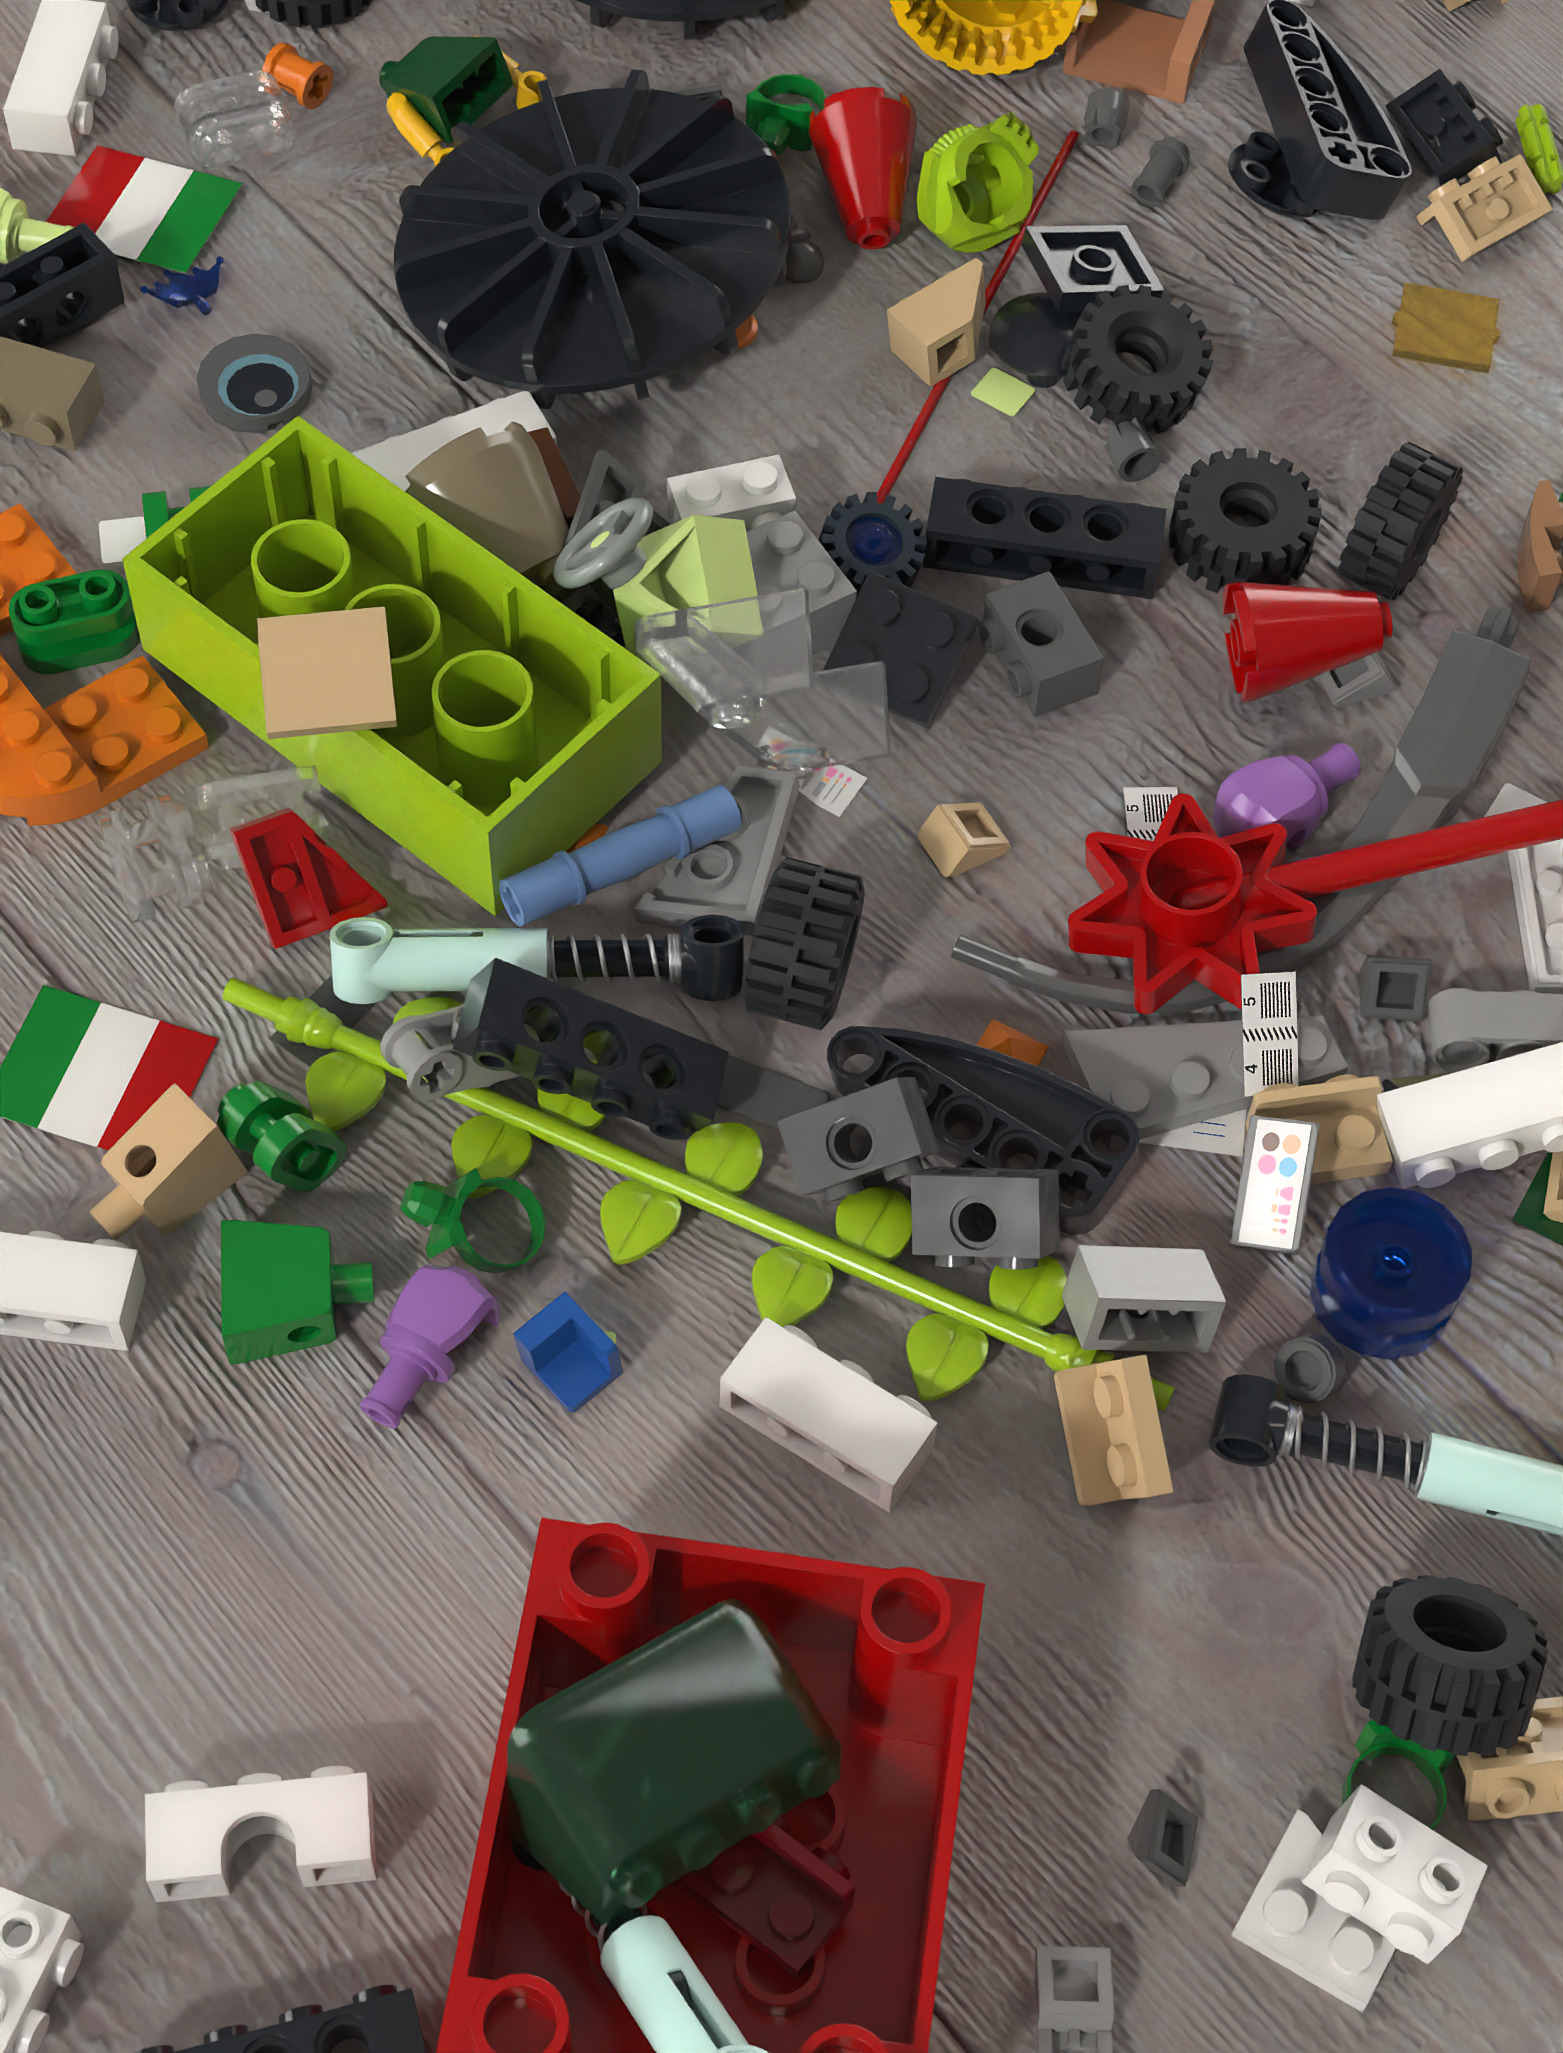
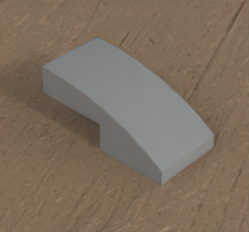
M1036 1946V2053H1113L1112 2026L1115 2015L1111 1949L1101 1947Z

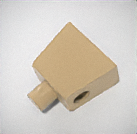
M174 1083L103 1156L100 1164L116 1183L117 1187L89 1211V1214L115 1241L143 1216L163 1235L169 1234L239 1181L248 1171L219 1127Z

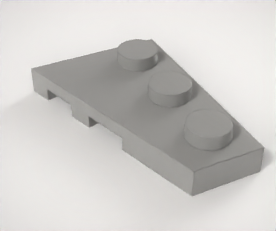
M737 766L723 786L732 794L741 815L740 830L689 852V855L681 860L676 859L674 856L671 857L664 866L666 875L653 893L645 892L634 907L638 922L682 927L688 920L698 916L723 915L740 922L745 930V935L754 936L761 906L771 877L778 866L800 788L797 772Z

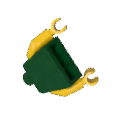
M430 36L423 39L400 61H387L384 63L379 73L380 85L388 97L386 104L388 114L399 132L421 157L427 158L429 156L434 161V168L454 149L443 148L441 144L443 142H454L451 129L456 124L464 121L472 125L512 86L517 89L515 104L518 110L540 102L541 97L537 82L545 80L547 77L538 71L520 72L518 70L520 64L500 49L496 38L482 36Z

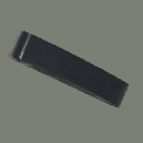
M1269 0L1244 44V53L1298 195L1311 207L1324 212L1369 220L1383 219L1412 173L1410 162L1397 134L1365 81L1319 25L1295 3L1289 0Z
M849 1026L838 1031L831 1038L827 1047V1062L836 1089L843 1096L897 1077H915L918 1087L928 1093L923 1102L940 1152L935 1154L956 1167L1003 1168V1163L1009 1156L1016 1153H1025L1037 1161L1033 1169L1058 1170L1059 1231L1063 1233L1082 1235L1092 1231L1101 1222L1135 1172L1139 1163V1128L1132 1116L1087 1089L1030 1063L988 1048L948 1037L904 1029ZM856 1054H865L874 1059L872 1066L861 1073H850L842 1068L844 1062ZM961 1120H972L982 1126L980 1133L970 1140H957L948 1134L950 1128ZM1105 1135L1119 1136L1128 1144L1125 1150L1115 1156L1100 1154L1093 1148V1145L1100 1137ZM1077 1189L1086 1191V1204L1083 1205L1078 1200H1075L1072 1207L1063 1205V1192L1067 1191L1073 1196Z

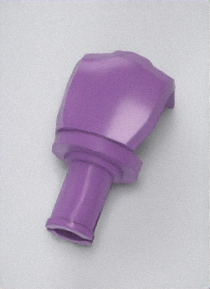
M1338 743L1309 763L1300 757L1288 755L1285 757L1277 756L1262 759L1248 764L1233 772L1221 784L1214 806V826L1220 837L1271 823H1277L1282 825L1287 831L1286 844L1294 851H1297L1307 841L1318 826L1319 820L1328 811L1327 794L1360 775L1358 773L1361 771L1360 760L1351 747L1344 743Z
M425 1264L413 1274L392 1307L386 1322V1330L380 1337V1344L391 1359L366 1398H363L359 1404L362 1407L361 1410L367 1416L383 1426L396 1429L400 1424V1419L425 1381L446 1383L450 1380L455 1372V1365L446 1354L468 1338L481 1320L496 1327L498 1326L501 1316L500 1306L497 1299L484 1288L480 1279L466 1269L456 1266L442 1267Z

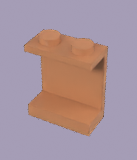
M1096 0L1098 13L1092 23L1078 22L1075 33H1070L1065 42L1057 46L1058 50L1065 51L1064 74L1184 104L1210 36L1216 0H1192L1185 20L1107 0Z

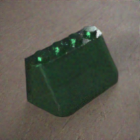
M726 1599L530 1709L519 1720L509 1737L507 1745L508 1833L604 1925L630 1908L643 1906L659 1890L690 1871L706 1867L719 1853L750 1834L766 1830L779 1816L810 1797L815 1798L824 1794L831 1788L834 1782L840 1779L841 1744L763 1619L739 1599Z

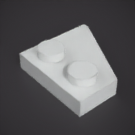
M1298 1809L1231 1936L1363 2012L1396 1947L1386 1937L1351 1914L1332 1907L1323 1896L1301 1883L1322 1838V1834L1310 1817Z

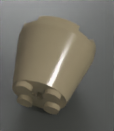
M511 422L504 428L505 432L487 436L481 427L474 429L433 452L405 476L411 484L405 491L559 602L566 600L577 590V588H562L554 580V566L560 553L565 548L569 527L540 450L521 424Z

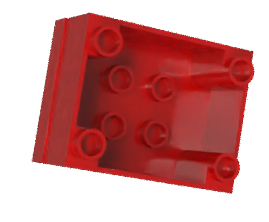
M541 1517L436 2053H656L602 1969L600 1959L602 1952L599 1949L598 1938L592 1936L586 1929L584 1917L574 1910L571 1897L566 1895L560 1888L558 1877L551 1872L538 1871L523 1865L513 1854L511 1840L518 1780L526 1770L544 1764L569 1766L580 1771L589 1780L592 1788L589 1814L597 1824L599 1841H603L607 1846L605 1859L616 1861L620 1865L619 1880L629 1881L633 1885V1895L631 1898L644 1902L647 1906L646 1916L654 1915L663 1918L671 1927L750 2046H756L769 2053H928L985 1583L935 1576L913 1567L887 1569L631 1531L615 1523L604 1522L589 1525ZM734 1796L740 1797L750 1806H753L757 1801L768 1805L789 1824L791 1828L789 1836L810 1852L816 1847L828 1851L841 1861L851 1874L848 1881L855 1887L852 1909L798 1979L789 1974L678 1886V1877L725 1820L726 1806ZM564 1880L565 1885L567 1886V1888H568L570 1891H572V1890L570 1889V1887L568 1886V1884L566 1883V1881ZM577 1900L579 1907L584 1911L581 1904ZM636 1905L642 1913V1909L638 1905ZM590 1920L591 1926L595 1929L596 1932H598L595 1926L593 1925L592 1921Z

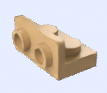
M1520 153L1500 164L1496 156L1487 160L1467 174L1471 181L1462 186L1459 185L1456 178L1440 186L1427 196L1431 205L1418 214L1416 218L1421 226L1437 219L1461 262H1464L1541 219L1551 212L1553 208Z
M1347 1074L1333 1077L1325 1083L1298 1087L1290 1083H1280L1272 1085L1253 1096L1245 1123L1247 1133L1251 1115L1320 1124L1311 1184L1388 1174L1393 1163L1383 1125L1378 1114L1377 1094L1382 1092V1085L1378 1076L1358 1078L1355 1075Z
M1147 1355L1057 1371L1054 1374V1381L1079 1504L1081 1506H1092L1121 1499L1146 1498L1174 1492Z
M1563 1696L1536 1699L1525 1735L1523 1737L1518 1736L1517 1743L1508 1749L1497 1747L1495 1753L1480 1755L1475 1752H1468L1467 1756L1456 1755L1466 1779L1463 1807L1468 1820L1507 1819L1515 1816L1563 1811Z

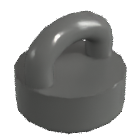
M1304 1334L1286 1342L1278 1351L1274 1364L1275 1375L1279 1385L1288 1392L1291 1399L1300 1403H1316L1339 1392L1344 1384L1346 1374L1345 1359L1339 1347L1329 1338L1320 1334Z

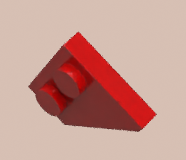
M289 807L229 829L267 936L274 949L331 929L341 921L363 917L388 907L386 899Z

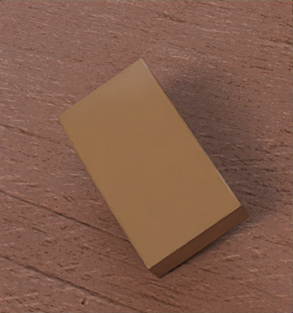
M1550 480L1539 481L1518 546V579L1527 612L1548 610L1557 586L1563 582V557L1558 550L1563 538V502H1558Z

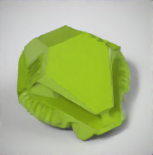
M1010 112L980 128L973 124L962 125L960 128L956 127L954 130L945 133L943 137H940L938 142H935L929 151H924L917 192L918 218L951 250L956 253L984 251L1020 232V225L1024 223V219L1030 211L1033 198L1032 193L1034 191L1033 171L1028 166L1039 152V146L1031 135V129L1013 112Z

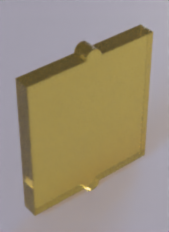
M1404 282L1399 311L1394 313L1392 325L1396 327L1392 356L1488 373L1493 344L1498 342L1501 333L1496 328L1500 299Z

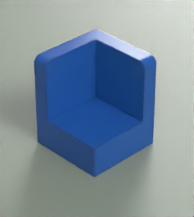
M566 1291L513 1333L521 1361L569 1412L578 1411L623 1374L619 1351L615 1343Z

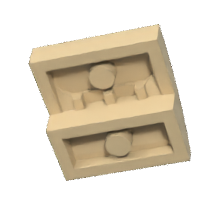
M385 606L257 618L262 690L268 739L397 727Z

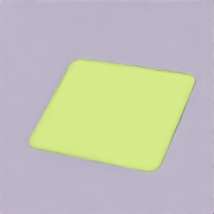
M994 367L990 369L971 391V395L1009 416H1015L1034 394L1035 388Z

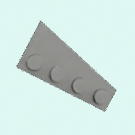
M1297 1017L1299 1086L1325 1083L1333 1077L1346 1075L1348 1066L1324 1017ZM1242 1020L1064 1031L1062 1045L1081 1087L1123 1109L1132 1116L1139 1128V1140L1248 1109L1251 1106L1253 1096L1244 1097ZM1103 1136L1108 1149L1127 1144L1119 1136Z

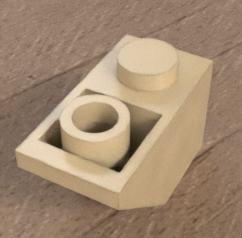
M976 257L887 309L891 351L930 387L975 361L986 305L983 263Z

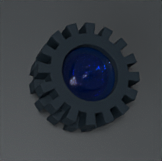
M866 492L862 503H860L857 493L848 496L844 506L838 502L832 508L830 517L827 516L818 540L856 589L857 596L869 570L911 588L925 557L923 553L927 546L926 536H920L924 527L920 519L909 522L913 510L905 503L897 511L893 508L896 497L888 494L883 504L876 502L877 492Z

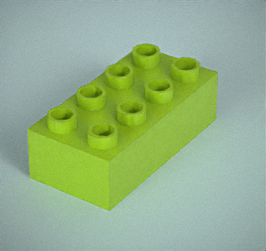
M300 416L295 417L122 558L143 650L495 917L505 908L499 892L500 880L553 857L554 853L560 850L566 852L662 762L661 674ZM385 606L397 727L268 739L263 701L257 618Z

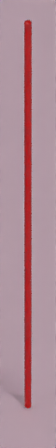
M1071 130L1032 201L1030 211L1024 219V223L1020 225V232L1014 235L985 289L986 305L984 315L1021 247L1026 226H1032L1079 137V133L1076 130ZM953 374L934 385L877 492V503L883 504L886 495L890 494ZM858 534L850 542V552L855 558L868 534Z

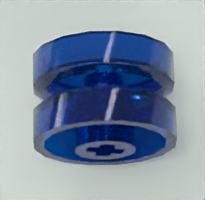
M1395 1187L1362 1192L1342 1205L1327 1228L1322 1242V1249L1312 1269L1310 1297L1318 1320L1337 1342L1363 1356L1393 1360L1418 1355L1441 1338L1451 1321L1459 1300L1471 1278L1473 1251L1463 1225L1445 1205L1419 1191Z

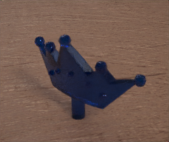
M218 256L216 258L217 263L209 271L193 267L192 272L195 276L171 273L170 270L166 269L163 274L167 278L169 285L156 281L154 283L155 289L143 285L140 288L141 293L152 295L176 308L195 304L202 314L206 316L211 313L212 308L204 299L217 293L220 265L224 263V259Z

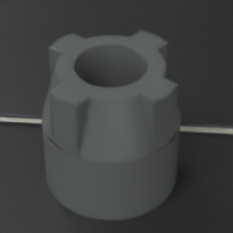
M1101 88L1089 95L1084 115L1085 134L1083 139L1089 146L1095 144L1102 147L1108 146L1110 149L1119 146L1121 134L1126 127L1130 107L1128 98L1122 92L1112 88Z
M1135 417L1131 421H1124L1119 424L1113 423L1106 429L1108 435L1107 444L1104 447L1123 480L1128 482L1140 481L1156 471L1161 462V454L1139 418Z

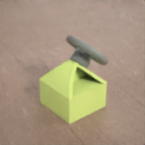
M628 498L610 506L588 522L568 542L555 563L553 570L554 580L562 588H578L600 577L610 589H613L626 650L653 669L682 671L765 637L744 520L691 515L643 537L651 524L653 508L650 502L644 498ZM633 516L627 528L624 531H622L621 528L623 527L627 518Z

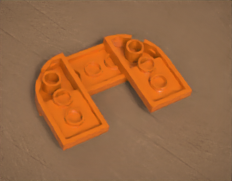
M21 503L0 513V637L13 631L8 607L11 598L17 591L30 584L77 574ZM0 654L1 815L26 817L29 826L57 824L74 820L109 805L209 749L206 733L143 655L43 709Z

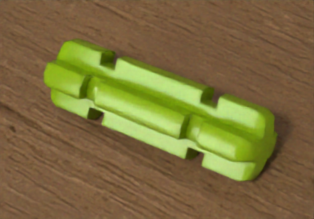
M1539 103L1533 106L1525 104L1519 108V116L1516 118L1515 123L1518 133L1522 137L1520 141L1527 165L1543 193L1550 192L1556 194L1562 189L1563 168L1560 161H1558L1560 157L1551 127L1547 124L1549 119L1546 109Z

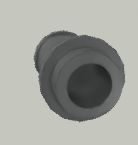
M1165 137L1163 140L1157 141L1152 145L1149 151L1150 160L1131 187L1132 194L1139 202L1150 207L1159 206L1176 177L1184 175L1188 170L1190 151L1184 142L1175 137Z

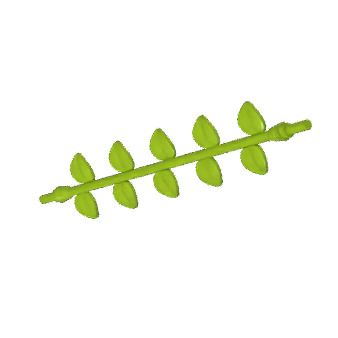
M232 977L227 982L222 997L224 1001L274 1022L275 1029L286 1034L288 1041L305 1043L307 1046L318 1049L330 1050L334 1048L338 1050L337 1052L328 1053L312 1063L307 1071L305 1080L307 1098L313 1119L327 1125L333 1132L363 1117L376 1106L386 1089V1075L384 1071L407 1080V1075L401 1068L398 1069L390 1066L381 1055V1041L343 1025L341 1019L326 1008L320 1007L312 999L305 997L301 1000L291 995L283 999L235 977ZM447 997L417 999L408 1002L400 1008L394 1017L393 1024L408 1016L424 1015L458 1007L461 1003ZM589 1059L591 1062L598 1065L596 1060ZM475 1087L443 1096L485 1114L465 1121L456 1129L453 1135L451 1151L457 1178L477 1168L482 1180L495 1177L513 1179L529 1161L532 1153V1139L530 1135H533L633 1179L613 1186L605 1193L601 1201V1226L611 1260L615 1264L624 1265L639 1260L671 1238L681 1219V1204L679 1202L681 1200L784 1245L774 1247L765 1252L756 1260L753 1267L751 1284L762 1321L767 1317L784 1328L786 1325L795 1326L814 1314L830 1295L833 1285V1271L830 1266L937 1312L927 1315L911 1327L907 1336V1360L918 1396L923 1401H935L952 1394L968 1384L980 1372L985 1364L989 1349L988 1339L985 1334L1044 1359L1045 1364L1055 1372L1113 1361L1116 1354L1107 1350H1082L1078 1337L1063 1333L1054 1335L1045 1331L1062 1314L1065 1306L1062 1293L1067 1281L1063 1267L1058 1261L1048 1255L1038 1259V1267L1005 1269L998 1267L997 1264L989 1280L988 1291L991 1307L889 1263L902 1254L912 1236L911 1204L905 1195L893 1188L871 1187L865 1188L861 1193L847 1195L837 1207L835 1220L837 1240L737 1197L746 1192L756 1181L763 1159L760 1137L752 1128L742 1123L725 1122L711 1124L700 1131H696L686 1144L685 1168L687 1174H684L590 1133L589 1131L599 1126L607 1116L595 1111L591 1107V1103L568 1094H551L537 1088L539 1110L487 1087ZM479 1188L470 1193L467 1198L482 1197L497 1188ZM1151 1377L1157 1409L1165 1412L1175 1387Z

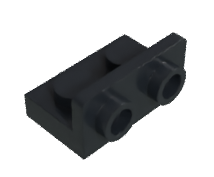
M1438 69L1385 105L1392 121L1440 186L1455 178H1459L1484 160L1486 162L1495 156L1500 164H1502L1497 147L1503 144V140L1495 125L1487 116L1480 121L1472 112L1476 109V104L1467 88L1461 81L1452 85L1441 69Z

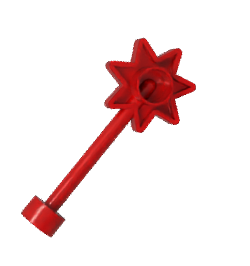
M1178 794L1172 798L1154 841L1101 831L1092 832L1086 837L1085 865L1104 892L1069 915L1068 945L1071 950L1077 953L1133 958L1134 1008L1141 1014L1148 1015L1154 1013L1193 980L1201 983L1242 1010L1241 975L1260 974L1257 952L1304 944L1314 938L1317 908L1306 899L1563 839V799L1282 864L1285 860L1287 831L1282 825L1271 823L1219 838L1195 799L1189 794Z

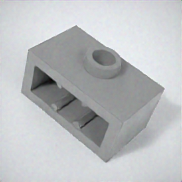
M1078 1245L1062 1293L1064 1304L1082 1350L1208 1353L1226 1305L1225 1297L1203 1249Z

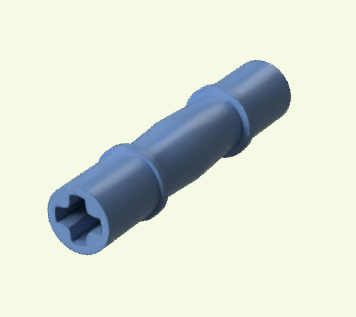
M717 785L672 806H661L657 808L656 815L612 831L569 854L560 850L554 853L552 858L500 880L499 892L504 907L517 926L522 927L569 905L582 904L586 901L587 894L630 879L673 856L681 860L687 857L689 852L739 831L741 828L739 808L732 794L723 785Z

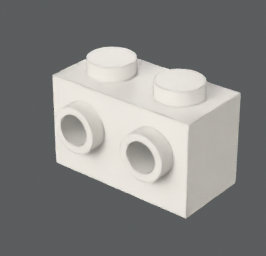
M779 454L667 478V521L670 524L691 515L744 520L747 532L796 509V497Z
M1361 1784L1330 1818L1301 1883L1323 1896L1332 1907L1351 1914L1386 1937L1400 1951L1414 1955L1428 1965L1461 1933L1488 1865Z
M0 1887V2053H36L48 2029L50 2016L45 2011L58 1985L66 1987L71 1982L80 1965L84 1951V1945L79 1942L82 1934L70 1914L3 1887Z

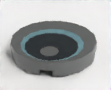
M248 334L232 337L215 346L201 361L196 378L201 402L205 405L210 417L215 422L231 430L258 433L270 430L269 424L278 423L283 420L284 425L291 422L308 405L312 391L311 374L306 357L294 344L272 335Z

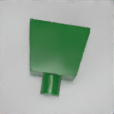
M221 1220L222 1339L230 1365L329 1344L337 1339L336 1305L375 1302L373 1262L335 1264L329 1230L313 1226Z

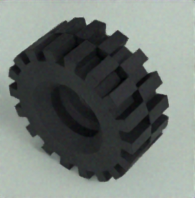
M1122 285L1116 287L1112 296L1105 290L1097 295L1094 303L1089 302L1086 305L1064 349L1066 352L1062 358V371H1068L1064 378L1067 391L1078 389L1073 400L1078 408L1081 410L1089 405L1094 409L1090 416L1091 420L1100 425L1105 417L1114 421L1113 423L1119 424L1124 421H1131L1136 417L1142 421L1147 432L1153 425L1156 433L1159 434L1167 431L1172 421L1177 425L1185 418L1188 410L1191 409L1203 388L1213 364V360L1209 359L1213 351L1212 341L1202 340L1207 328L1202 320L1194 323L1189 320L1194 310L1185 302L1177 309L1170 304L1174 295L1164 290L1160 298L1151 296L1152 287L1139 285L1136 293L1131 294L1129 286ZM1127 352L1142 357L1151 365L1155 374L1143 375L1129 370L1120 362L1116 353Z
M1409 441L1402 444L1400 450H1396L1391 456L1389 465H1385L1379 473L1377 483L1370 488L1363 508L1359 509L1354 519L1356 523L1353 529L1349 531L1345 541L1347 546L1341 552V563L1338 566L1340 574L1394 601L1398 595L1401 596L1408 582L1411 583L1416 576L1419 566H1423L1431 546L1435 545L1440 535L1439 531L1442 525L1446 523L1451 511L1449 509L1456 501L1459 492L1457 489L1462 483L1463 476L1461 475L1463 468Z
M1234 448L1232 458L1226 459L1222 450L1212 453L1209 465L1200 459L1192 465L1190 475L1186 473L1183 475L1176 492L1168 538L1169 546L1175 547L1173 558L1177 565L1181 566L1188 563L1186 575L1191 580L1196 582L1203 576L1208 579L1206 589L1218 593L1220 586H1225L1227 583L1249 582L1289 585L1291 577L1296 581L1304 573L1305 565L1309 564L1321 519V508H1317L1320 499L1317 490H1308L1309 477L1303 471L1295 476L1291 474L1292 462L1282 458L1278 465L1269 462L1270 452L1259 450L1257 458L1247 457V448ZM1248 512L1258 516L1266 524L1258 527H1244L1231 522L1225 517V514Z

